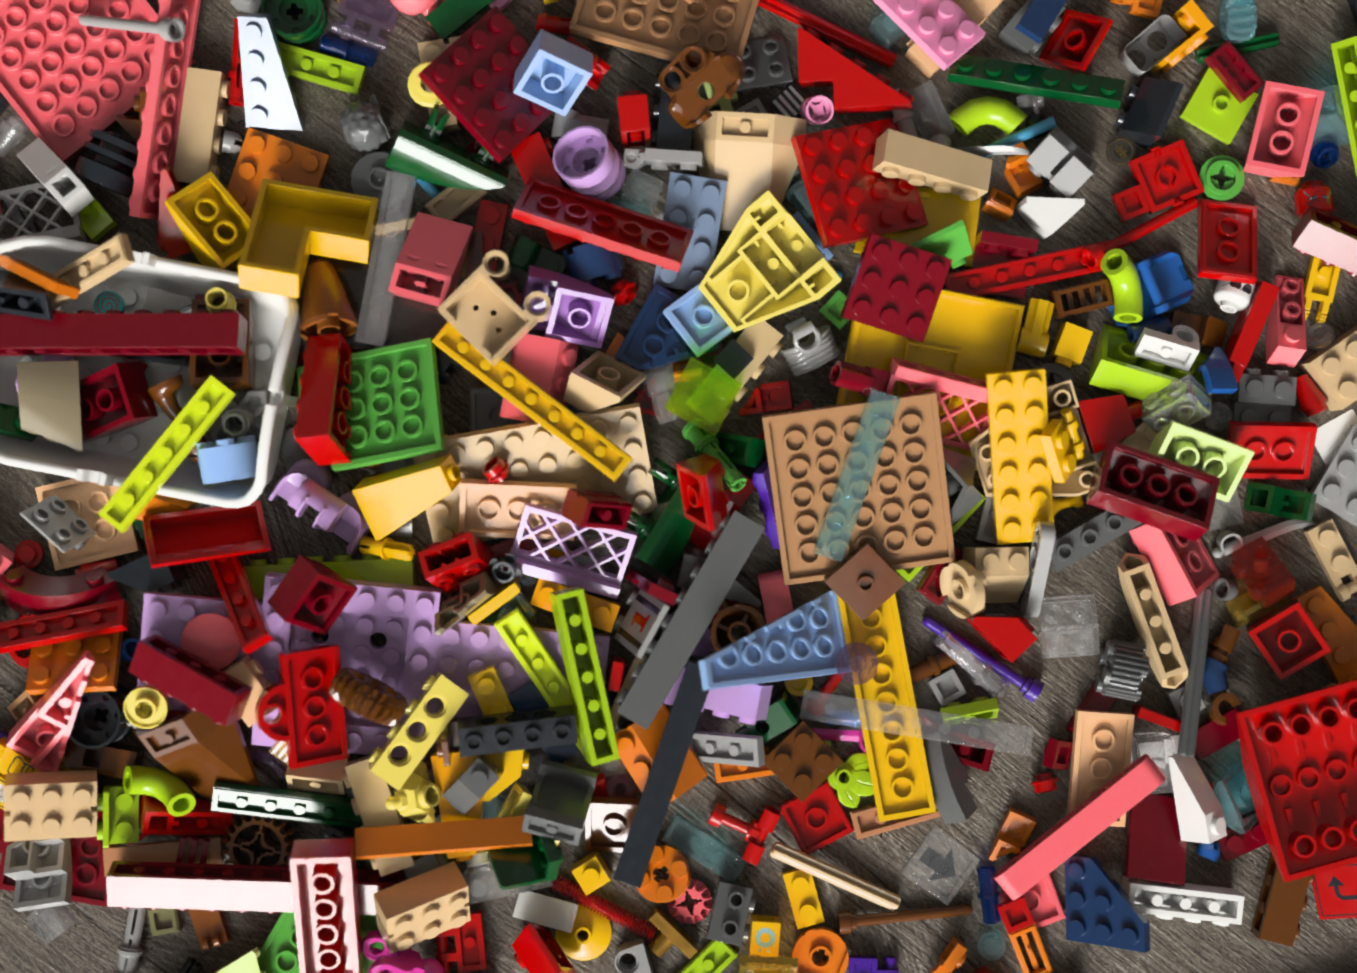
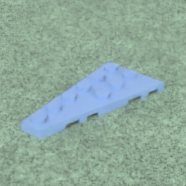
M831 589L699 661L703 691L851 672L837 594Z

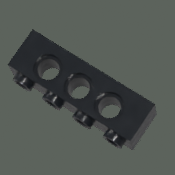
M573 705L457 718L460 757L578 743Z

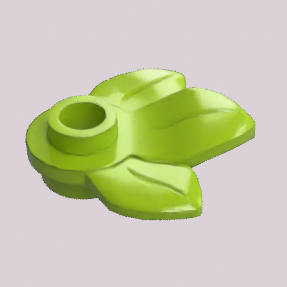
M866 753L851 754L827 778L830 786L837 790L838 799L844 806L857 808L860 796L873 795ZM845 772L846 777L844 781L840 782L839 776Z

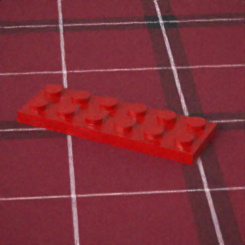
M532 177L529 178L512 213V218L526 224L542 227L553 233H560L578 239L581 242H588L609 251H615L633 257L636 260H643L679 272L694 233V230Z

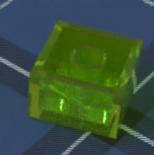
M691 357L664 410L716 436L743 384Z

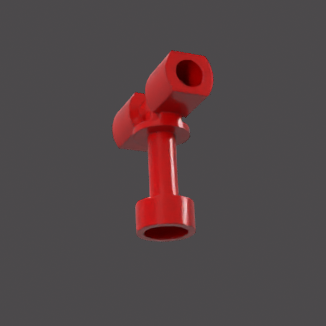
M716 802L708 823L717 828L722 823L744 833V840L748 841L742 854V859L757 866L765 850L766 844L764 842L768 833H773L781 816V811L765 805L758 821L752 819L751 823H748L726 813L727 807Z

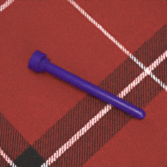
M930 616L923 618L922 623L925 627L1020 687L1019 691L1022 692V696L1029 701H1035L1041 693L1044 683L1035 677L1030 678L1029 676L1023 677Z

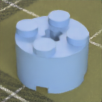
M255 435L238 437V443H236L235 438L216 441V447H214L213 441L196 444L203 484L255 477L258 454Z

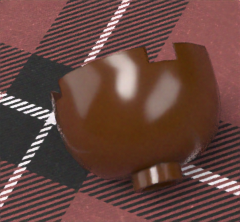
M743 604L729 606L721 610L712 621L710 628L711 645L714 650L718 651L766 625L761 613L751 606Z

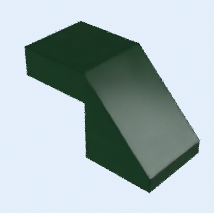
M1249 482L1243 510L1312 522L1317 494Z

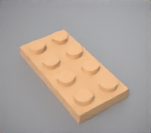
M462 479L460 485L459 532H472L477 537L515 538L526 502L562 511L567 491L570 488L577 489V484L505 480L496 483L487 482L482 479ZM529 512L527 520L532 528L545 523L542 515ZM565 521L554 525L560 536L574 530L570 523ZM550 528L537 533L539 539H556Z
M1075 709L1067 815L1130 765L1135 716L1133 713ZM1126 813L1110 826L1125 827Z

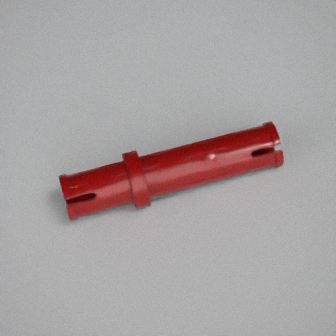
M234 18L231 71H228V79H230L228 103L232 106L244 107L238 18Z

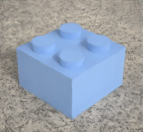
M541 29L515 71L513 93L566 116L592 76L593 54Z

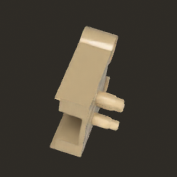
M499 250L488 252L483 258L482 265L437 308L439 313L492 366H495L538 322L546 321L552 314L551 301L545 293L540 291L530 293L525 299V310L523 311L494 282L505 280L511 272L508 257ZM502 260L505 265L500 272H492L489 270L491 262ZM538 300L545 302L546 309L542 313L532 312L530 308L533 302Z

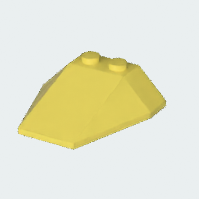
M768 190L745 210L698 288L733 332H737L822 298L840 283L842 279L799 223Z

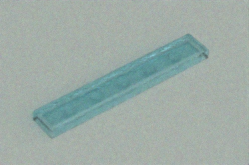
M871 388L815 544L814 554L842 562L899 405V397Z

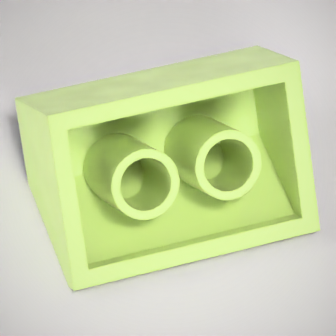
M1172 420L1155 436L1147 453L1220 478L1216 498L1229 503L1255 452L1249 448Z

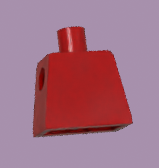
M1123 394L1078 401L1080 407H1077L1091 454L1104 450L1110 440L1119 442L1134 434L1136 429L1133 420L1146 416V409L1141 400L1127 404Z

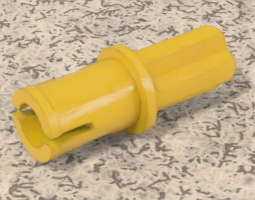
M363 536L359 542V545L367 546V548L359 547L360 553L380 556L383 560L393 558L411 561L413 555H415V549H413L412 544L395 542L392 538L388 537L376 541L375 538Z

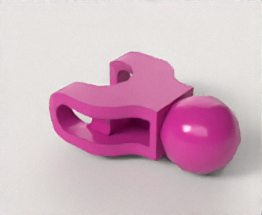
M379 930L370 931L362 940V949L365 957L374 961L369 967L368 973H379L381 970L384 973H445L443 966L436 959H422L420 953L411 948L390 954ZM374 942H381L384 944V948L381 950L370 945Z

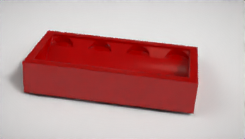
M260 500L241 508L214 506L143 516L144 536L152 568L271 551Z

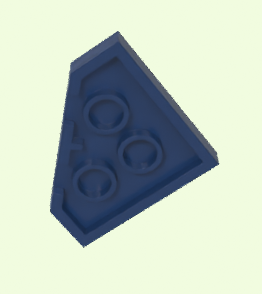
M655 284L617 351L615 359L643 372L697 357L663 314L664 309L681 297ZM722 340L702 355L717 351Z
M1073 854L1065 861L1066 940L1144 953L1150 951V921L1129 901L1130 897L1115 879L1112 880L1102 869L1104 865L1096 856Z

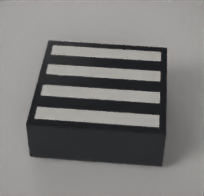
M790 83L770 101V105L779 115L797 118L800 115L801 103L806 98Z

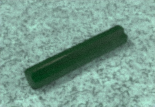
M1276 30L1229 40L1240 54L1272 48L1280 44L1279 33ZM1225 41L1198 47L1195 50L1197 63H1204V59Z

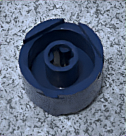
M591 243L573 247V254H570L569 249L562 251L569 276L591 285L596 283L595 277L604 275L605 280L622 276V269L626 268L623 254L609 251Z

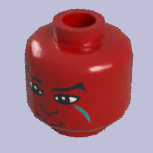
M1320 180L1302 183L1300 188L1294 193L1296 217L1301 219L1310 205L1332 215L1334 212L1332 189L1328 185H1324V182Z

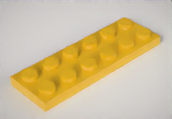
M1035 368L985 373L995 541L997 545L1032 542L1037 521L1054 522L1051 471L1040 439L1041 433L1048 425L1046 369Z

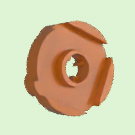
M655 846L641 888H637L640 894L647 900L655 903H666L680 898L688 889L691 880L687 858L681 851L672 846ZM665 866L668 869L666 873H669V877L667 880L662 879L659 882L656 878L658 875H655L657 868L662 869Z
M820 926L808 927L797 937L792 947L791 956L797 973H845L847 969L849 955L846 943L836 931L830 928ZM818 949H823L824 954L828 956L826 961L821 959L822 963L815 962L813 953L816 950L818 952Z

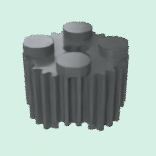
M1117 639L1108 640L1105 648H1100L1097 663L1102 665L1100 675H1097L1095 680V691L1105 696L1135 702L1139 701L1142 691L1138 690V686L1143 678H1147L1150 661L1149 657L1144 656L1143 653L1147 650L1146 645Z

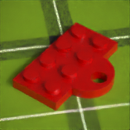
M330 644L279 653L281 682L269 686L259 696L255 706V719L258 727L271 739L287 743L288 766L291 769L348 759L344 706L335 701L328 690L334 675L341 669L339 645ZM269 707H277V717L272 721H265V711Z

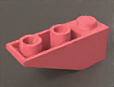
M1275 275L1273 285L1279 287L1280 290L1268 317L1265 338L1266 364L1294 368L1307 350L1304 278Z

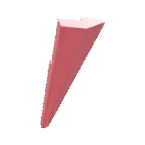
M87 650L9 731L6 746L32 758L30 766L41 772L59 770L94 663V657Z

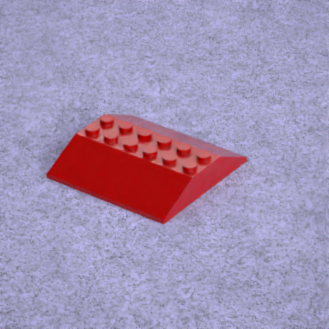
M1357 679L1236 712L1243 768L1258 821L1282 880L1289 882L1357 863Z

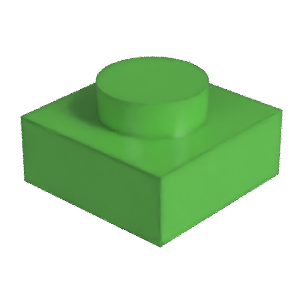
M840 290L818 311L838 330L849 321V319L840 316L847 298Z

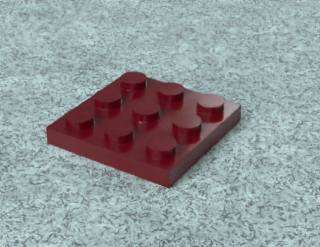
M869 232L840 316L923 343L952 259Z

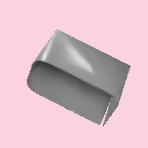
M1161 15L1127 44L1117 58L1135 78H1138L1183 41V38L1186 39L1187 35L1171 16ZM1159 31L1166 36L1167 44L1163 50L1154 51L1148 46L1147 39L1152 32ZM1139 50L1144 53L1146 62L1141 69H1138L1127 56L1130 51Z

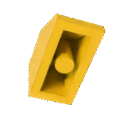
M525 749L488 755V758L503 774L484 794L483 801H491L519 779L523 769H529L531 752H526Z

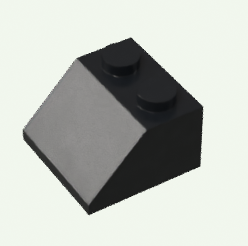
M1144 77L1137 84L1133 83L1126 96V99L1130 100L1126 110L1122 109L1116 119L1115 125L1119 127L1115 135L1144 148L1162 137L1184 84Z
M149 555L107 573L110 579L145 592L171 593L184 587L182 582L190 579L184 564L152 568Z

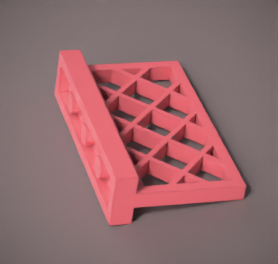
M894 357L891 358L888 366L890 376L884 398L894 397L892 389L896 380L907 383L910 391L903 395L917 394L927 388L934 390L937 393V401L945 412L944 415L939 417L940 423L949 420L954 429L942 436V444L970 450L969 443L963 441L960 434L975 426L978 432L977 435H979L988 428L987 409L984 414L977 418L974 417L970 407L979 402L987 403L986 381ZM953 395L960 396L963 404L948 411L943 401ZM967 410L971 421L957 428L952 417Z

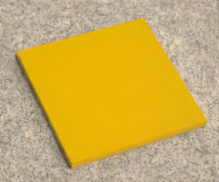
M942 289L923 343L852 321L844 362L864 368L868 366L890 372L888 366L891 358L894 357L986 381L985 373L1012 371L1025 305ZM897 380L892 389L894 397L901 396L910 391L907 383ZM839 387L836 405L875 399L859 395L857 391ZM927 388L919 393L931 392L934 390ZM956 395L943 401L948 411L963 404L960 396ZM979 402L970 407L975 418L986 412L987 403ZM938 403V410H939V417H940V416L944 415L945 412H944V410H943L941 404ZM967 410L952 417L957 428L971 421ZM949 420L940 423L942 436L954 430ZM974 426L960 435L963 441L969 442L977 436L978 432ZM942 444L944 449L973 458L970 450Z

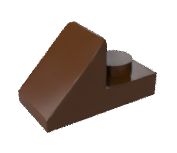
M140 87V95L134 94V112H139V115L116 114L117 122L137 142L142 130L141 114L146 103V87Z
M1176 310L1171 312L1170 322L1172 330L1177 325H1186L1197 332L1200 347L1210 350L1215 347L1222 349L1228 326L1227 323L1210 315L1201 317Z

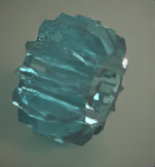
M1222 0L1220 3L1221 7L1218 10L1221 37L1225 41L1229 40L1234 44L1249 41L1254 37L1255 29L1257 28L1258 16L1255 0Z

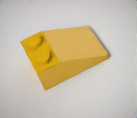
M210 171L165 200L164 203L199 262L203 266L231 271L239 264L251 219Z

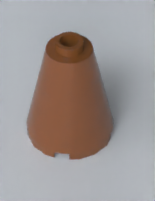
M316 259L306 267L299 323L300 335L303 339L307 340L309 336L341 333L344 339L356 333L358 321L334 264L325 259Z

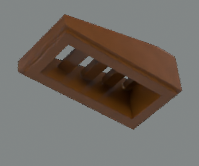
M1108 277L1049 291L1050 302L1054 303L1053 315L1055 319L1114 305ZM1095 286H1100L1102 302L1097 300ZM1088 288L1090 305L1086 304L1083 289ZM1076 291L1079 303L1077 308H1075L1072 292ZM1062 294H1064L1065 301L1068 310L1063 309L1062 300L1060 296Z

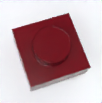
M1049 738L1048 744L1044 749L1043 766L1067 770L1073 742Z

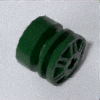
M261 0L262 14L270 15L276 37L286 44L300 47L312 44L322 36L327 26V11L322 0ZM296 9H299L301 13L298 15V20H294L292 17Z

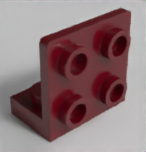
M982 230L976 237L971 269L1020 258H1028L1038 251L1039 239ZM1026 287L990 295L1024 299Z

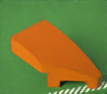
M1023 142L1013 146L1027 149ZM1009 155L1006 161L1004 176L1017 199L1043 187L1042 179L1028 168L1029 163L1026 159L1029 155Z
M1009 807L994 839L988 859L995 861L998 860L997 857L1009 853H1020V847L1025 846L1037 823L1036 818Z

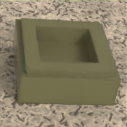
M147 908L152 937L176 933L182 930L178 909L160 908L151 910Z

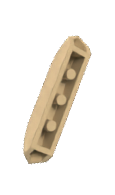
M1125 552L1118 564L1119 579L1141 643L1146 645V657H1149V664L1161 686L1176 689L1188 678V668L1150 563L1144 555Z

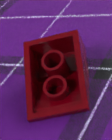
M141 362L115 363L80 380L83 444L137 426L158 416L154 401L147 391L149 386Z

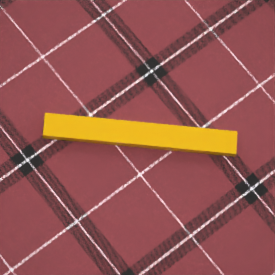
M448 321L431 341L436 347L614 482L633 460L629 454L506 361L501 359L495 366H492Z

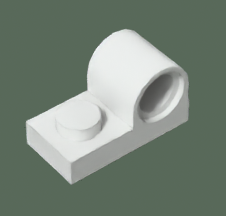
M1186 325L1175 326L1170 335L1144 328L1134 347L1133 356L1189 371L1200 352L1199 336L1195 330Z

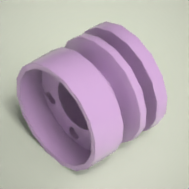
M592 126L576 127L564 134L553 150L552 162L554 168L572 191L604 201L612 197L621 188L625 180L626 167L623 166L624 159L613 147L606 135L598 128Z

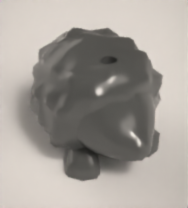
M372 94L369 101L357 100L355 103L347 104L345 110L340 114L343 138L353 149L360 152H370L373 149H378L381 143L388 141V138H392L389 127H391L387 115L383 114L376 94Z

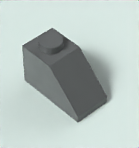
M484 754L480 755L442 796L464 815L500 779L503 772Z

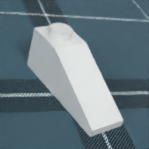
M1178 753L1168 756L1181 841L1210 844L1227 836L1223 807L1194 757H1183L1178 755Z

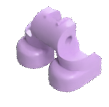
M305 458L295 462L287 473L278 480L268 500L274 501L282 497L288 501L289 506L294 508L296 511L295 516L301 517L310 505L320 512L312 527L335 533L349 543L347 554L352 555L356 553L361 546L359 545L361 538L367 536L371 530L353 492H347L338 498L329 492L332 485V473L327 465L318 466L312 458Z

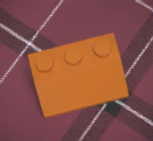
M664 703L647 730L630 721L614 732L620 759L642 793L670 715ZM689 746L671 801L680 797L708 776L691 746Z

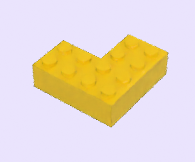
M263 178L238 264L239 288L299 298L310 254L368 264L375 235V226L378 221L379 198Z

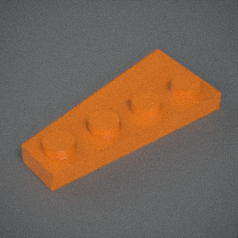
M1315 586L1292 598V600L1297 598L1332 650L1322 657L1336 684L1357 679V626L1321 586Z

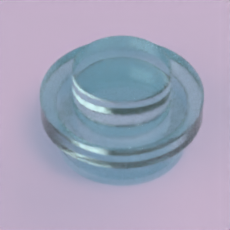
M988 931L979 937L977 949L983 958L997 960L1004 954L1006 943L999 933Z

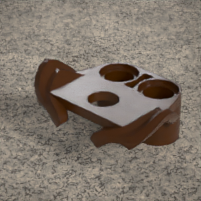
M697 45L685 48L659 76V84L662 90L668 93L671 98L669 112L673 119L681 127L689 129L711 118L712 114L708 110L723 95L727 100L733 96L743 80L745 66L737 55L730 52L716 55L703 46ZM694 50L698 51L702 56V63L697 68L689 63V55ZM673 71L677 72L681 77V83L677 88L671 87L668 83V76ZM704 82L712 84L715 90L713 97L708 100L701 98L698 92L700 85Z

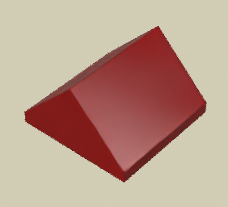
M1066 9L1062 16L1063 21L1054 30L1039 59L1055 69L1084 73L1113 21L1110 18Z

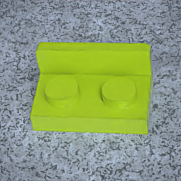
M103 785V794H97V811H103V822H97V840H103V848H109V844L139 843V794H126L123 785Z

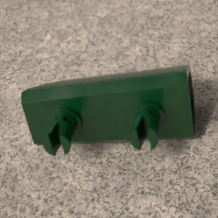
M435 106L432 108L431 115L424 129L404 120L385 164L388 168L422 181L459 189H501L506 186L509 179V170L493 163L494 158L482 145L478 153L475 154L440 137L448 118H450V114L445 111L440 120L436 122L439 107Z
M687 454L684 460L693 458V456ZM656 458L654 462L663 469V472L650 468L648 473L668 484L647 519L631 510L630 516L633 518V521L628 520L627 527L637 532L632 554L670 576L689 541L695 523L684 517L677 470L663 462L660 458Z

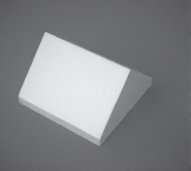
M1026 197L1016 205V212L1044 240L1056 232L1085 205V199Z

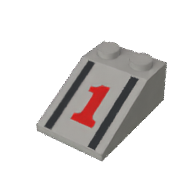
M634 589L626 603L631 606L626 616L620 614L613 626V630L617 631L614 638L635 656L642 658L671 604L651 596L641 589L640 591Z

